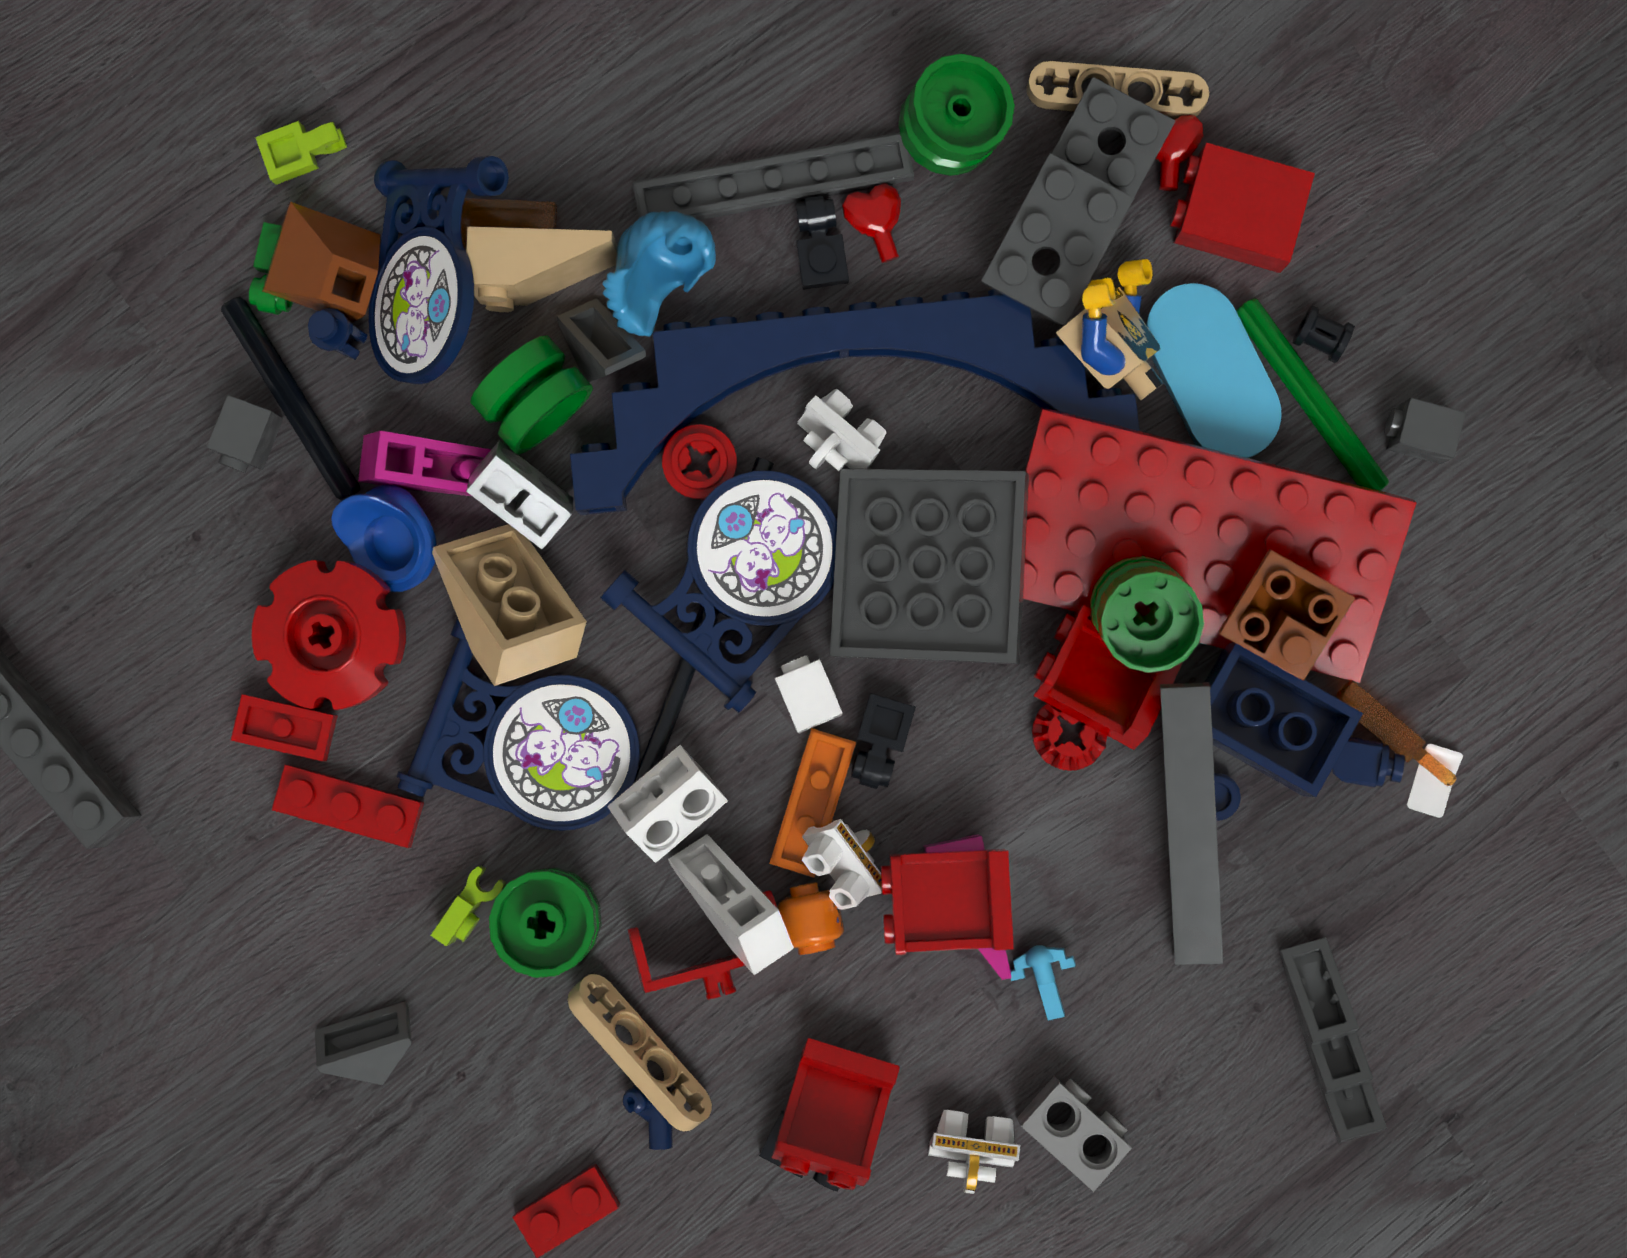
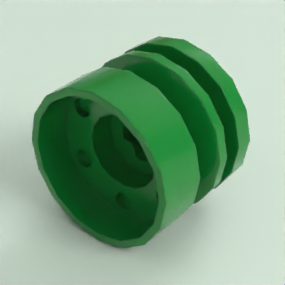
M1145 556L1123 559L1107 568L1095 583L1090 600L1092 623L1113 657L1128 668L1147 673L1169 670L1185 661L1199 644L1204 628L1202 604L1193 588L1177 571L1162 560ZM1142 601L1143 604L1148 606L1150 612L1142 616L1134 608L1135 604Z

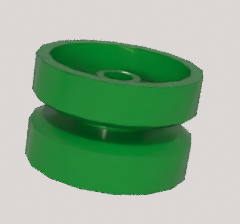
M962 53L941 57L926 67L901 106L898 126L904 147L915 162L931 172L948 176L971 172L987 160L1012 125L1015 104L1010 85L996 67L980 57Z
M548 335L539 336L511 353L482 380L470 400V403L488 423L502 421L498 435L516 455L527 452L555 433L582 407L593 390L592 385L576 367L562 369L565 355Z
M559 868L536 869L509 882L495 898L489 916L490 940L499 958L514 971L534 978L557 976L575 967L596 944L602 925L600 904L592 888L575 873ZM543 912H547L548 920L555 921L554 928L545 929L541 926L540 916Z

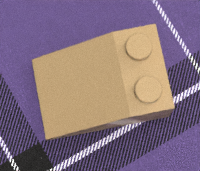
M467 227L466 252L473 272L474 296L480 304H486V309L489 311L512 312L514 311V305L527 306L615 266L618 245L613 232L605 230Z
M503 525L433 547V557L471 652L494 686L577 657L587 621L530 540L511 525Z

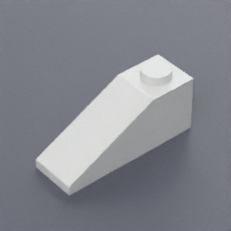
M708 834L668 859L673 870L727 945L753 975L794 949L779 910Z

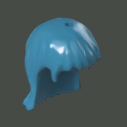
M677 211L650 212L637 219L633 225L623 232L617 246L615 272H609L607 280L603 281V286L606 288L603 291V295L608 298L606 302L607 307L614 310L612 316L618 319L617 327L624 329L627 333L650 337L655 328L660 306L667 295L681 285H684L683 291L688 293L704 273L713 269L716 262L715 242L710 230L703 222L693 216Z

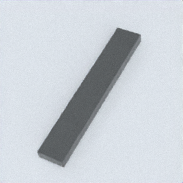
M898 132L634 181L632 183L639 218L650 212L677 211L693 216L697 220L800 202L804 201V198L822 195L827 197L870 189L884 183L892 185L913 181L914 172L911 156L904 147L901 134Z
M1210 682L1160 684L1175 965L1223 964Z

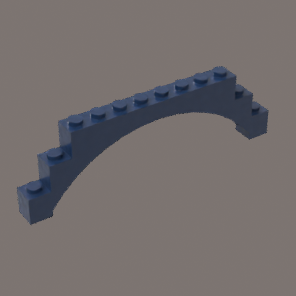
M993 289L989 290L988 296L970 298L968 292H954L943 295L942 301L923 303L922 297H907L896 300V306L877 308L875 302H860L850 305L849 311L831 313L829 307H813L803 310V316L784 318V313L766 312L756 315V321L738 323L736 317H720L710 320V326L691 328V323L689 322L668 323L663 325V331L653 332L658 388L651 389L650 383L637 382L623 385V392L611 393L617 449L610 450L608 443H593L581 446L582 453L570 454L575 509L581 516L627 511V496L646 468L665 448L669 439L676 432L687 427L702 413L731 394L766 377L803 365L849 357H896L923 360L961 369L995 382L1027 399L1040 409L1043 407L1140 431L1136 395H1122L1121 388H1110L1093 392L1094 398L1088 399L1085 366L1060 337L1041 341V347L1035 348L1031 310Z

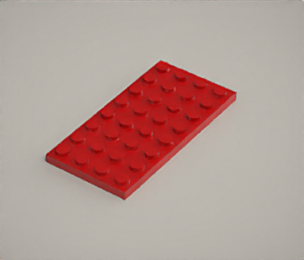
M1041 408L1025 471L1029 474L1023 599L1078 612L1083 604L1090 607L1095 583L1107 568L1127 558L1145 556L1158 559L1180 574L1193 588L1202 604L1204 628L1199 643L1225 649L1227 644L1233 643V641L1220 635L1219 630L1266 553L1271 549L1355 597V600L1311 671L1361 682L1417 504L1415 500L1064 412ZM1139 601L1134 606L1136 611L1141 613L1142 616L1150 612L1148 606L1143 604L1142 601Z

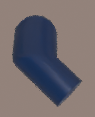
M636 1085L628 1089L623 1096V1106L629 1113L634 1111L649 1123V1148L653 1150L673 1148L672 1125L669 1124Z

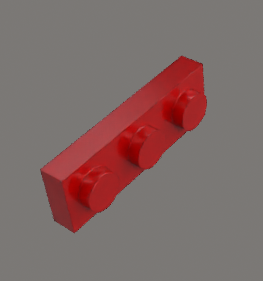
M285 765L272 810L401 847L411 848L424 802L297 766Z

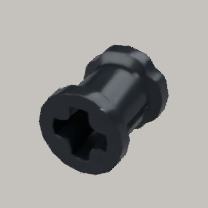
M1311 305L1304 315L1292 343L1297 346L1304 343L1327 354L1328 360L1336 363L1345 351L1352 337L1355 325L1349 322L1342 325L1319 314V309ZM1315 329L1318 330V331H1320V332H1322V333H1324V334H1326V335H1328V336H1331L1332 339H1330V338H1328V337H1326V336H1324V335H1321V334L1317 333V332L1315 331Z

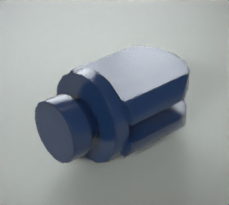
M333 308L315 312L308 322L309 337L313 344L322 350H334L354 360L357 359L360 351L346 343L350 337L364 344L368 336L350 324L345 314Z
M1350 737L1332 768V772L1343 782L1369 787H1382L1386 776H1390V781L1400 783L1404 771L1405 755L1394 753L1392 758L1389 757V745L1382 742Z

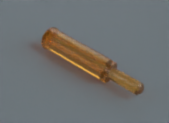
M1350 680L1339 689L1335 698L1362 712L1363 715L1359 723L1384 744L1389 745V748L1395 753L1405 755L1407 763L1413 758L1444 785L1451 786L1455 783L1456 775L1422 748L1426 741L1355 681Z

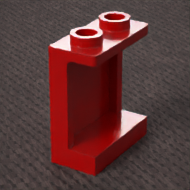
M1083 604L1074 617L1066 613L1057 628L1053 638L1060 641V644L1054 655L1047 652L1040 662L1034 677L1041 682L1033 696L1135 750L1148 737L1161 710L1160 684H1173L1183 662L1169 670L1150 673L1128 668L1113 657L1094 624L1088 619L1091 608Z
M987 849L889 854L890 865L881 866L882 895L892 896V914L883 915L885 944H894L895 955H905V952L992 948L994 951L1014 950L1008 850Z
M808 1038L803 1047L771 1158L780 1160V1168L794 1174L807 1176L809 1170L828 1175L827 1182L839 1188L855 1190L856 1184L864 1187L870 1178L872 1171L870 1167L890 1093L895 1086L900 1066Z

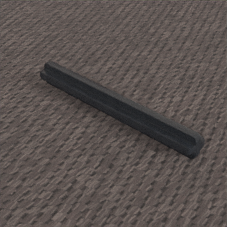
M238 296L224 303L221 307L222 314L335 497L343 501L355 495L360 490L359 483L247 302Z

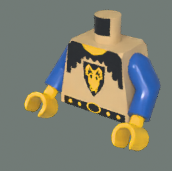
M1148 259L1126 261L1120 265L1117 275L1121 286L1124 287L1123 291L1120 287L1115 289L1111 278L1092 280L1082 295L1085 309L1056 332L1060 339L1104 388L1110 389L1124 379L1140 400L1163 384V381L1147 362L1150 357L1160 350V345L1139 315L1142 296L1137 294V286L1149 284L1152 280V265Z

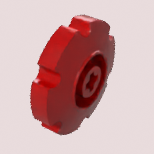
M311 560L289 568L270 584L269 588L274 594V601L270 606L258 605L255 610L252 622V646L257 661L267 660L271 663L272 674L267 678V681L275 691L290 702L308 709L322 707L323 701L327 698L331 701L333 709L339 710L351 708L370 700L388 685V680L385 678L383 670L387 664L395 665L401 663L406 645V625L401 609H389L386 606L385 598L391 589L378 575L359 564L349 561H337L335 568L330 572L324 561ZM328 627H333L335 633L329 637L330 643H326L323 636L328 634Z

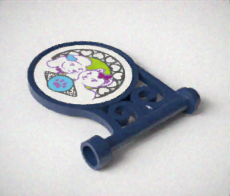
M475 157L468 163L467 167L406 169L401 162L389 160L383 162L374 174L375 186L382 195L387 197L379 254V268L369 304V335L378 364L394 380L411 384L431 382L449 368L463 346L473 312L474 279L470 260L462 243V207L468 188L477 196H498L504 192L508 184L509 175L505 163L498 157ZM445 187H450L448 196L441 195ZM411 198L413 205L406 202ZM399 232L404 234L398 239Z
M754 471L740 474L720 484L699 505L688 531L687 562L684 574L675 590L666 599L657 605H650L633 590L639 581L626 570L618 576L600 599L613 610L622 604L728 697L724 704L727 710L733 708L739 713L756 694V691L751 687L753 682L749 677L801 617L815 608L830 591L834 583L837 521L823 497L798 478L775 471ZM693 580L701 594H686ZM691 602L699 603L704 609L705 617L701 625L694 631L683 633L663 616L676 606V614L680 621L685 623L693 622L697 614L695 612L687 613L686 607ZM714 608L731 619H724L714 625L716 617ZM746 624L756 626L778 625L757 651L745 662L734 664L728 662L722 656L719 649V640L725 631L730 629L737 631L742 638L740 645L737 646L731 640L724 642L727 652L736 655L743 654L749 650L752 644V633Z
M457 617L450 635L459 638L410 769L408 773L402 771L397 773L396 777L400 779L398 788L424 797L427 789L432 790L433 786L437 785L511 812L524 822L549 830H575L594 824L609 815L611 811L607 806L633 785L640 761V744L637 729L623 703L603 686L576 676H547L519 686H494L480 679L469 671V664L473 653ZM463 682L477 690L468 694L464 699V708L467 712H477L478 708L474 705L475 701L479 700L485 703L486 714L479 721L464 719L454 708ZM491 695L507 698L497 709ZM488 727L484 744L481 739L471 733L482 731ZM454 744H469L474 750V759L470 764L464 765L461 762L464 752L458 749L451 755L450 762L453 769L460 774L469 775L477 772L484 763L487 778L494 793L461 782L448 775L443 767V758L446 751Z

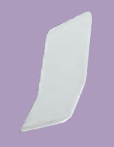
M1434 744L1426 746L1407 802L1409 809L1438 818L1443 816L1454 777L1463 758L1462 753Z

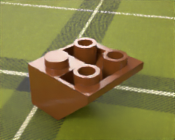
M290 201L262 291L317 311L327 308L337 309L345 314L351 323H354L365 316L379 268L380 234Z
M1269 549L1219 630V634L1304 681L1352 605L1355 597Z

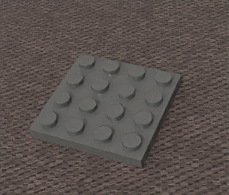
M841 469L830 656L841 658L1020 664L1029 474L1026 471Z

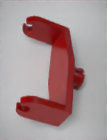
M772 891L762 892L777 908ZM638 927L627 929L644 993L703 978L706 999L721 997L718 988L719 982L722 994L729 995L736 992L730 970L745 966L736 954L651 978Z

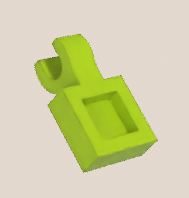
M296 121L255 137L269 178L276 185L319 169L315 155L332 154L347 148L342 130L336 129L334 122L323 124L306 132L304 125Z
M481 865L473 869L468 876L464 890L456 897L430 936L445 946L454 943L457 938L464 942L480 920L474 914L481 904L480 902L494 900L506 886L505 881L502 879L498 880L491 891H485L480 887L479 879L486 868Z

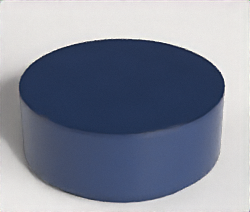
M1214 773L1216 821L1231 817L1237 811L1241 795L1238 785L1232 778L1224 774Z

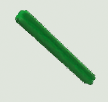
M1253 298L1241 305L1236 312L1246 332L1356 484L1378 491L1384 489L1389 484L1388 478L1259 300Z

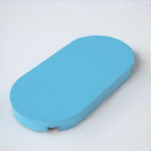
M1182 284L1166 291L1155 302L1147 318L1146 326L1160 345V350L1151 358L1190 437L1197 446L1245 458L1257 455L1272 442L1278 432L1281 423V404L1234 306L1220 291L1204 284Z

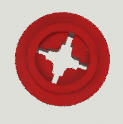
M702 424L687 426L676 432L667 442L662 456L663 472L671 487L684 497L704 500L720 484L733 478L737 466L736 452L730 439L717 428ZM689 446L701 456L717 451L708 462L709 472L712 476L710 479L699 470H695L692 473L689 471L685 475L682 474L688 470L687 467L692 463L689 456L690 451L687 449Z
M1046 703L1037 713L1032 727L1033 743L1041 758L1055 768L1069 771L1079 770L1093 764L1106 748L1107 735L1085 724L1078 733L1081 739L1080 743L1084 747L1082 750L1071 741L1064 744L1060 743L1055 747L1054 743L1059 740L1058 737L1063 733V729L1060 726L1061 722L1057 717L1060 716L1063 721L1066 720L1070 725L1077 722L1081 723V721Z

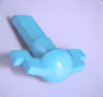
M1036 945L1013 960L1015 969L1010 970L1011 981L1025 978L1024 969L1032 967L1047 1019L1052 1020L1065 1017L1051 962L1059 961L1061 970L1076 966L1074 956L1066 957L1064 948Z

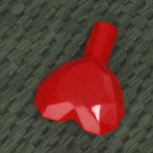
M1183 115L1174 119L1176 122L1156 157L1161 162L1160 190H1178L1180 163L1194 153L1203 138V124L1195 115Z
M884 183L875 186L869 194L862 192L848 194L842 205L845 219L858 232L874 239L881 263L898 258L899 255L891 234V230L898 222L901 209V198L896 188Z

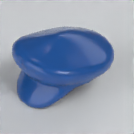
M379 485L367 491L366 494L350 496L335 507L331 517L333 529L349 549L354 563L378 575L390 587L391 592L410 590L422 583L430 575L435 565L432 551L433 547L437 546L436 536L424 510L407 490L397 485Z

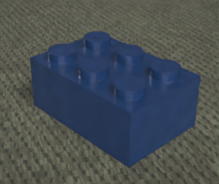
M1235 642L1227 644L1226 648L1222 650L1205 682H1210L1213 745L1305 797H1317L1363 713L1306 680L1302 681Z

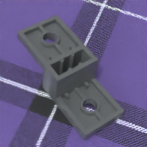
M1093 77L1055 149L1047 157L981 283L1062 327L1065 326L1176 121ZM1106 130L1118 131L1124 139L1123 150L1116 155L1103 153L1098 146V137L1102 132ZM1041 249H1051L1059 258V268L1051 275H1040L1032 266L1033 255Z

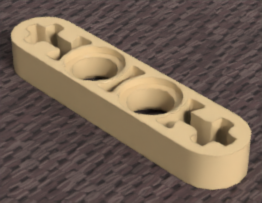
M1057 61L1042 62L1035 66L1031 71L1027 84V95L1033 104L1044 109L1075 111L1084 94L1082 92V83L1093 77L1102 80L1128 95V87L1132 83L1141 81L1148 84L1153 91V99L1145 105L1172 119L1183 115H1195L1197 117L1204 109L1209 98V88L1205 80L1199 75L1190 72ZM1049 75L1053 77V84L1067 86L1070 76L1076 77L1072 90L1073 98L1066 97L1069 90L1068 87H1055L1053 94L1047 95L1044 94V87L1036 85V83H1042L1044 76ZM1162 84L1168 85L1165 94L1177 95L1180 94L1183 87L1190 88V94L1198 97L1193 100L1190 106H1184L1183 99L1177 96H1168L1165 105H1159L1163 93Z
M589 974L571 989L568 994V1004L574 1016L669 1124L681 1131H691L709 1117L712 1103L706 1090L611 982L603 976ZM590 994L597 999L594 1004L588 999ZM610 1012L612 1017L606 1021L603 1016ZM616 1025H622L629 1030L633 1039L632 1045L623 1043L618 1038L615 1031ZM647 1060L654 1061L660 1065L664 1073V1081L657 1080L651 1076L648 1071ZM674 1085L676 1089L670 1093L667 1089ZM686 1101L691 1106L689 1112L683 1106Z

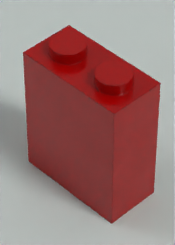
M1206 142L1198 157L1190 155L1182 182L1190 185L1186 200L1178 199L1173 211L1170 227L1177 228L1173 243L1281 273L1291 262L1315 173Z

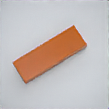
M811 728L769 864L815 878V874L811 873L802 861L809 847L802 836L809 827L821 828L832 823L856 742Z

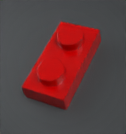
M242 694L230 741L314 760L327 761L338 715Z
M594 1164L517 1211L512 1218L535 1257L539 1258L620 1207V1202L598 1165Z

